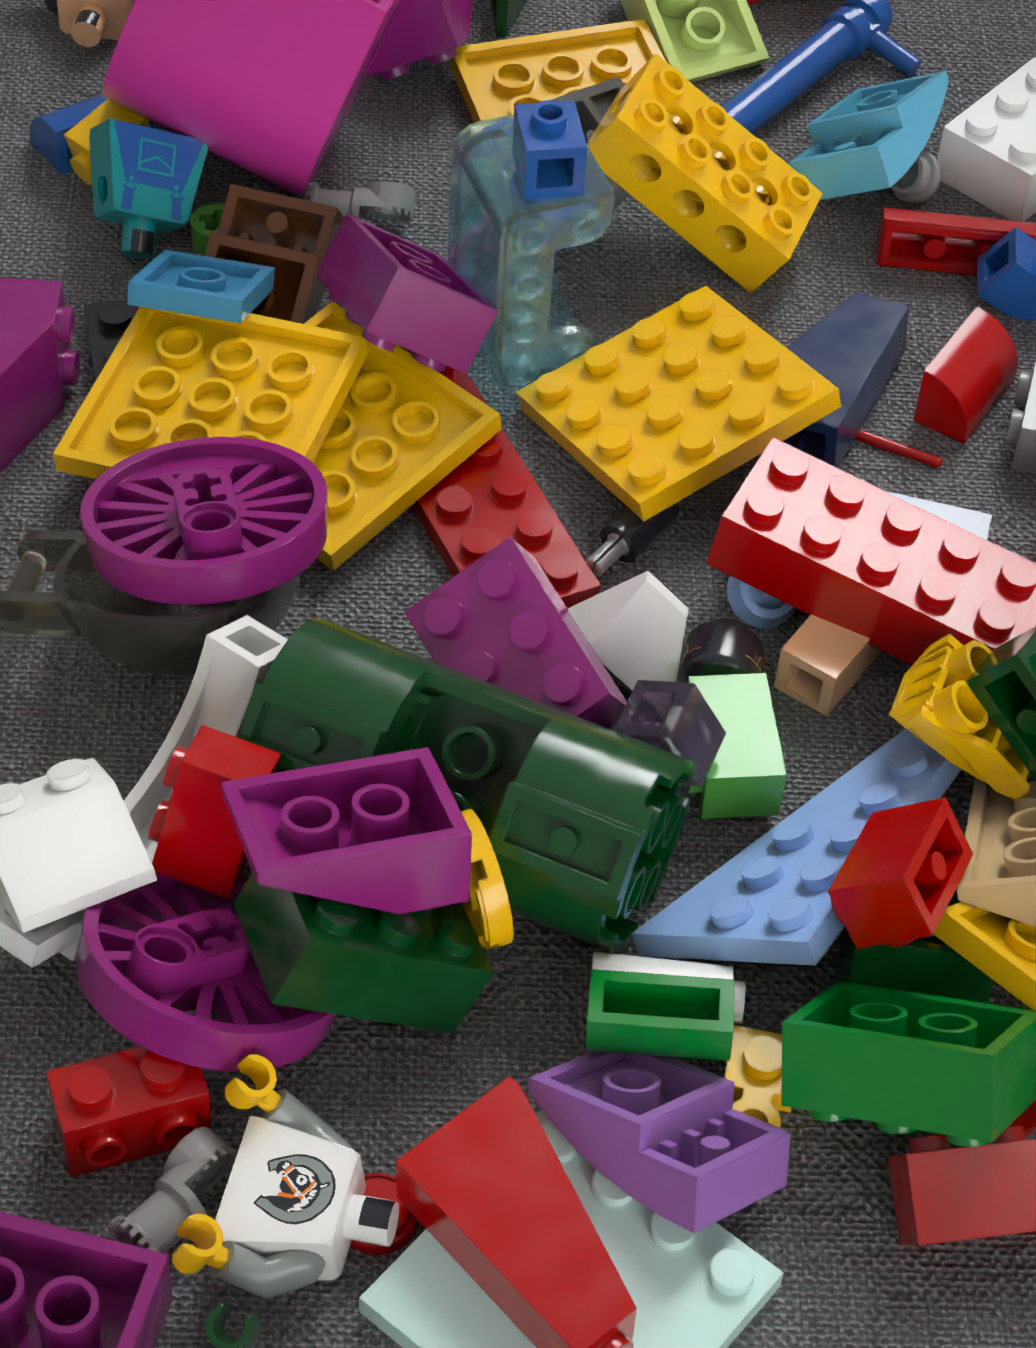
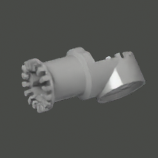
M377 181L369 183L367 188L355 187L353 192L320 189L318 183L309 182L306 199H310L307 201L338 207L344 217L347 213L360 220H375L378 223L384 221L388 225H390L391 220H394V225H399L400 220H402L401 224L407 225V223L410 224L413 221L416 190L402 183Z
M200 1127L193 1130L176 1145L164 1165L163 1175L155 1182L154 1187L156 1191L127 1217L117 1215L109 1222L107 1228L110 1230V1236L115 1239L114 1241L166 1253L182 1239L177 1235L176 1229L188 1216L196 1213L207 1215L201 1203L207 1202L209 1196L213 1198L217 1195L213 1190L215 1186L219 1189L225 1186L221 1179L224 1176L229 1180L231 1173L228 1169L229 1167L233 1168L237 1151L209 1127Z

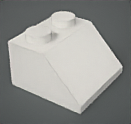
M93 757L87 760L70 759L59 762L52 766L46 775L20 785L14 783L0 785V901L23 933L157 881L154 867L115 781Z

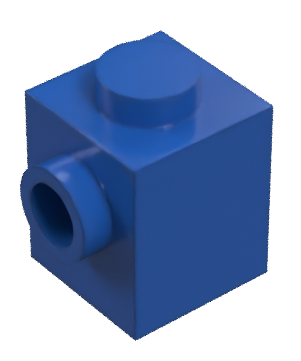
M547 100L539 103L515 105L512 154L523 199L584 195L587 144L575 101L557 102Z

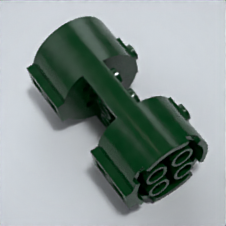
M318 617L306 621L290 636L276 656L263 683H255L237 738L281 753L275 773L428 747L460 811L473 809L480 819L497 858L511 912L614 954H620L625 950L633 939L632 933L638 929L639 923L629 920L634 910L641 912L649 900L654 901L678 843L691 799L678 794L680 782L683 780L690 783L695 774L694 762L690 759Z

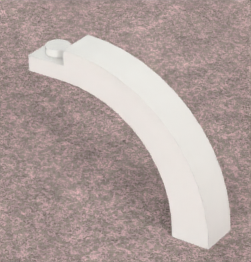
M248 615L206 635L194 678L179 714L154 759L124 800L151 863L153 862L158 843L149 840L148 833L161 801L170 802L173 788L163 785V779L175 748L179 745L188 749L202 725L237 737L255 683H263L276 656L288 640ZM0 901V947L31 968L58 952L74 962L77 959L82 922L86 909L23 933Z

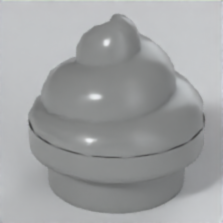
M922 150L917 160L904 176L891 187L894 194L903 201L916 204L930 198L939 187L941 180L940 165L936 157Z

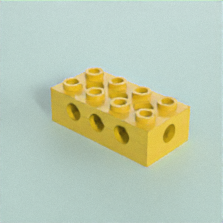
M656 53L618 92L587 143L586 159L749 293H752L790 259L823 194L804 175L798 173L769 149L764 141L751 134L732 118L721 105L713 102L689 82L678 69L670 66Z

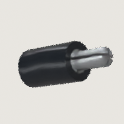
M677 503L646 521L640 519L625 505L600 530V539L603 545L586 560L593 574L601 576L617 559L626 563L633 562L678 517L679 508Z

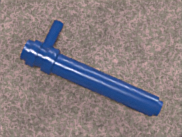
M848 0L842 7L836 9L823 20L822 26L818 31L729 99L722 107L732 118L753 134L843 61L855 59L868 48L909 77L918 70L922 60L886 35L893 19L892 8L887 0Z

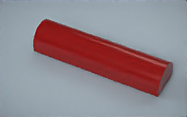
M883 207L877 236L876 265L977 276L978 257L1015 227L1036 241V223Z

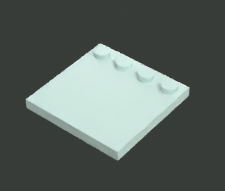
M542 1110L536 1117L637 1307L632 1340L633 1348H728L779 1289L784 1272L716 1222L696 1233H692L661 1217L630 1197L589 1163L561 1134ZM427 1229L359 1297V1312L403 1348H536Z

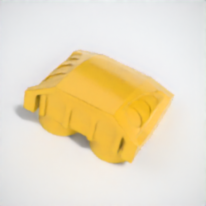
M948 634L932 643L904 674L889 715L915 737L936 750L950 763L979 780L988 783L995 792L1016 800L1028 794L1030 784L1026 779L1029 771L966 683L967 679L992 651L979 641H971L962 645L951 634Z

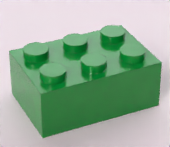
M837 981L782 1022L781 1106L807 1110L808 1116L815 1120L836 1122L854 1118L876 1122V1128L887 1133L908 1134L921 1130L944 1134L946 1140L955 1145L977 1147L992 1143L1036 1100V1011Z

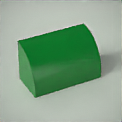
M591 969L586 1051L730 1061L734 1024L735 979Z

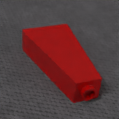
M511 1076L396 1161L397 1198L536 1348H633L632 1340L637 1307L521 1086Z

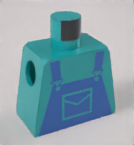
M110 118L90 129L89 141L94 215L98 220L123 225L120 250L122 255L132 258L150 259L154 257L156 232L170 233L184 227L188 222L208 146L193 137Z

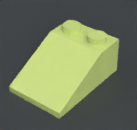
M620 0L628 21L645 19L665 61L670 66L678 69L691 83L763 64L770 58L746 0Z

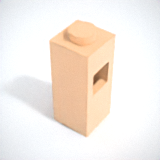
M811 614L781 648L774 687L828 716L882 650L870 645V638Z

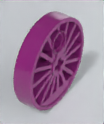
M204 437L159 445L134 454L113 465L102 473L86 491L81 503L80 517L91 562L98 574L110 585L132 596L160 603L182 605L213 604L239 600L271 590L293 579L309 567L321 553L327 539L328 493L326 481L320 470L309 459L289 448L251 438Z
M155 872L157 881L86 908L76 959V972L83 993L91 1006L108 1024L131 1041L156 1054L196 1067L240 1072L237 1065L246 1056L260 1055L269 1060L274 1068L300 1060L316 1049L326 1037L335 1019L336 1014L270 1003L234 907V902L248 881L249 876L241 874L232 894L227 899ZM211 1008L217 1021L209 1020ZM195 1009L194 1015L185 1013L187 1011Z

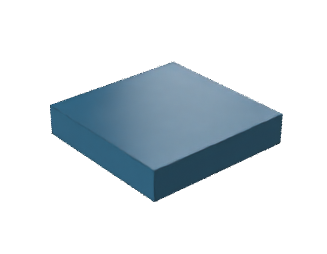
M164 250L128 282L127 304L242 323L273 290L275 267Z

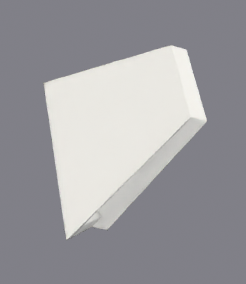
M646 571L568 608V611L611 678L669 723L689 608L649 571Z

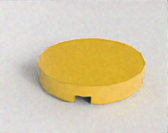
M473 809L463 810L461 813L472 832L469 901L462 902V905L474 931L478 935L483 949L488 950L511 944L514 936L512 913L497 858L489 837Z

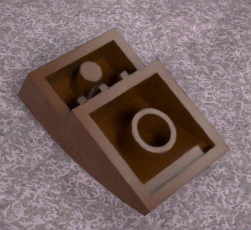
M230 184L218 232L211 231L205 256L275 267L273 290L251 313L304 324L316 315L326 285L316 274L344 216L338 207Z

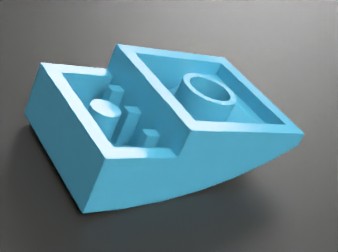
M941 71L855 90L807 124L813 145L787 164L798 173L804 175L813 186L823 193L820 200L892 187L917 160L929 140L949 83L947 72Z

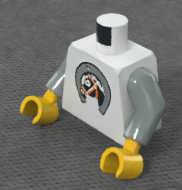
M260 1055L246 1056L237 1066L242 1074L247 1075L253 1080L256 1090L249 1088L243 1081L233 1078L225 1086V1096L230 1105L238 1109H250L256 1105L262 1109L261 1117H249L216 1219L214 1220L205 1214L197 1213L188 1216L176 1229V1233L181 1238L193 1241L198 1248L190 1244H181L172 1254V1262L176 1270L183 1274L197 1273L205 1265H209L214 1277L261 1298L270 1299L311 1285L316 1280L332 1281L342 1274L352 1240L391 1246L398 1224L399 1204L398 1201L365 1196L366 1183L361 1157L354 1151L352 1145L286 1089H281L277 1092L273 1090L277 1077L276 1071L269 1060Z

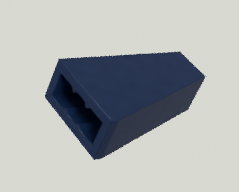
M855 292L786 347L839 388L842 407L782 442L836 468L839 467L906 350L909 305Z

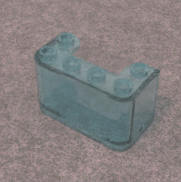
M514 114L470 124L454 140L451 153L447 261L498 310L479 348V352L493 379L499 385L507 388L529 385L542 375L556 370L585 354L590 348L599 345L596 335L589 327L578 325L559 291V274L554 267L555 250L583 245L598 239L611 223L615 191L587 146L584 195L523 199L512 154Z

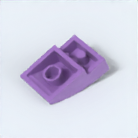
M595 1051L529 1077V1093L554 1126L589 1163L630 1197L661 1217L692 1233H696L787 1186L791 1132L733 1109L734 1082L673 1057Z

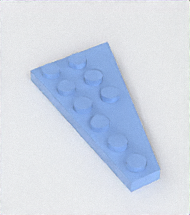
M904 729L632 933V938L639 956L816 966L845 927V924L840 922L833 912L828 890L872 812L941 798L959 774L961 768L950 763L936 750L915 737L907 729Z

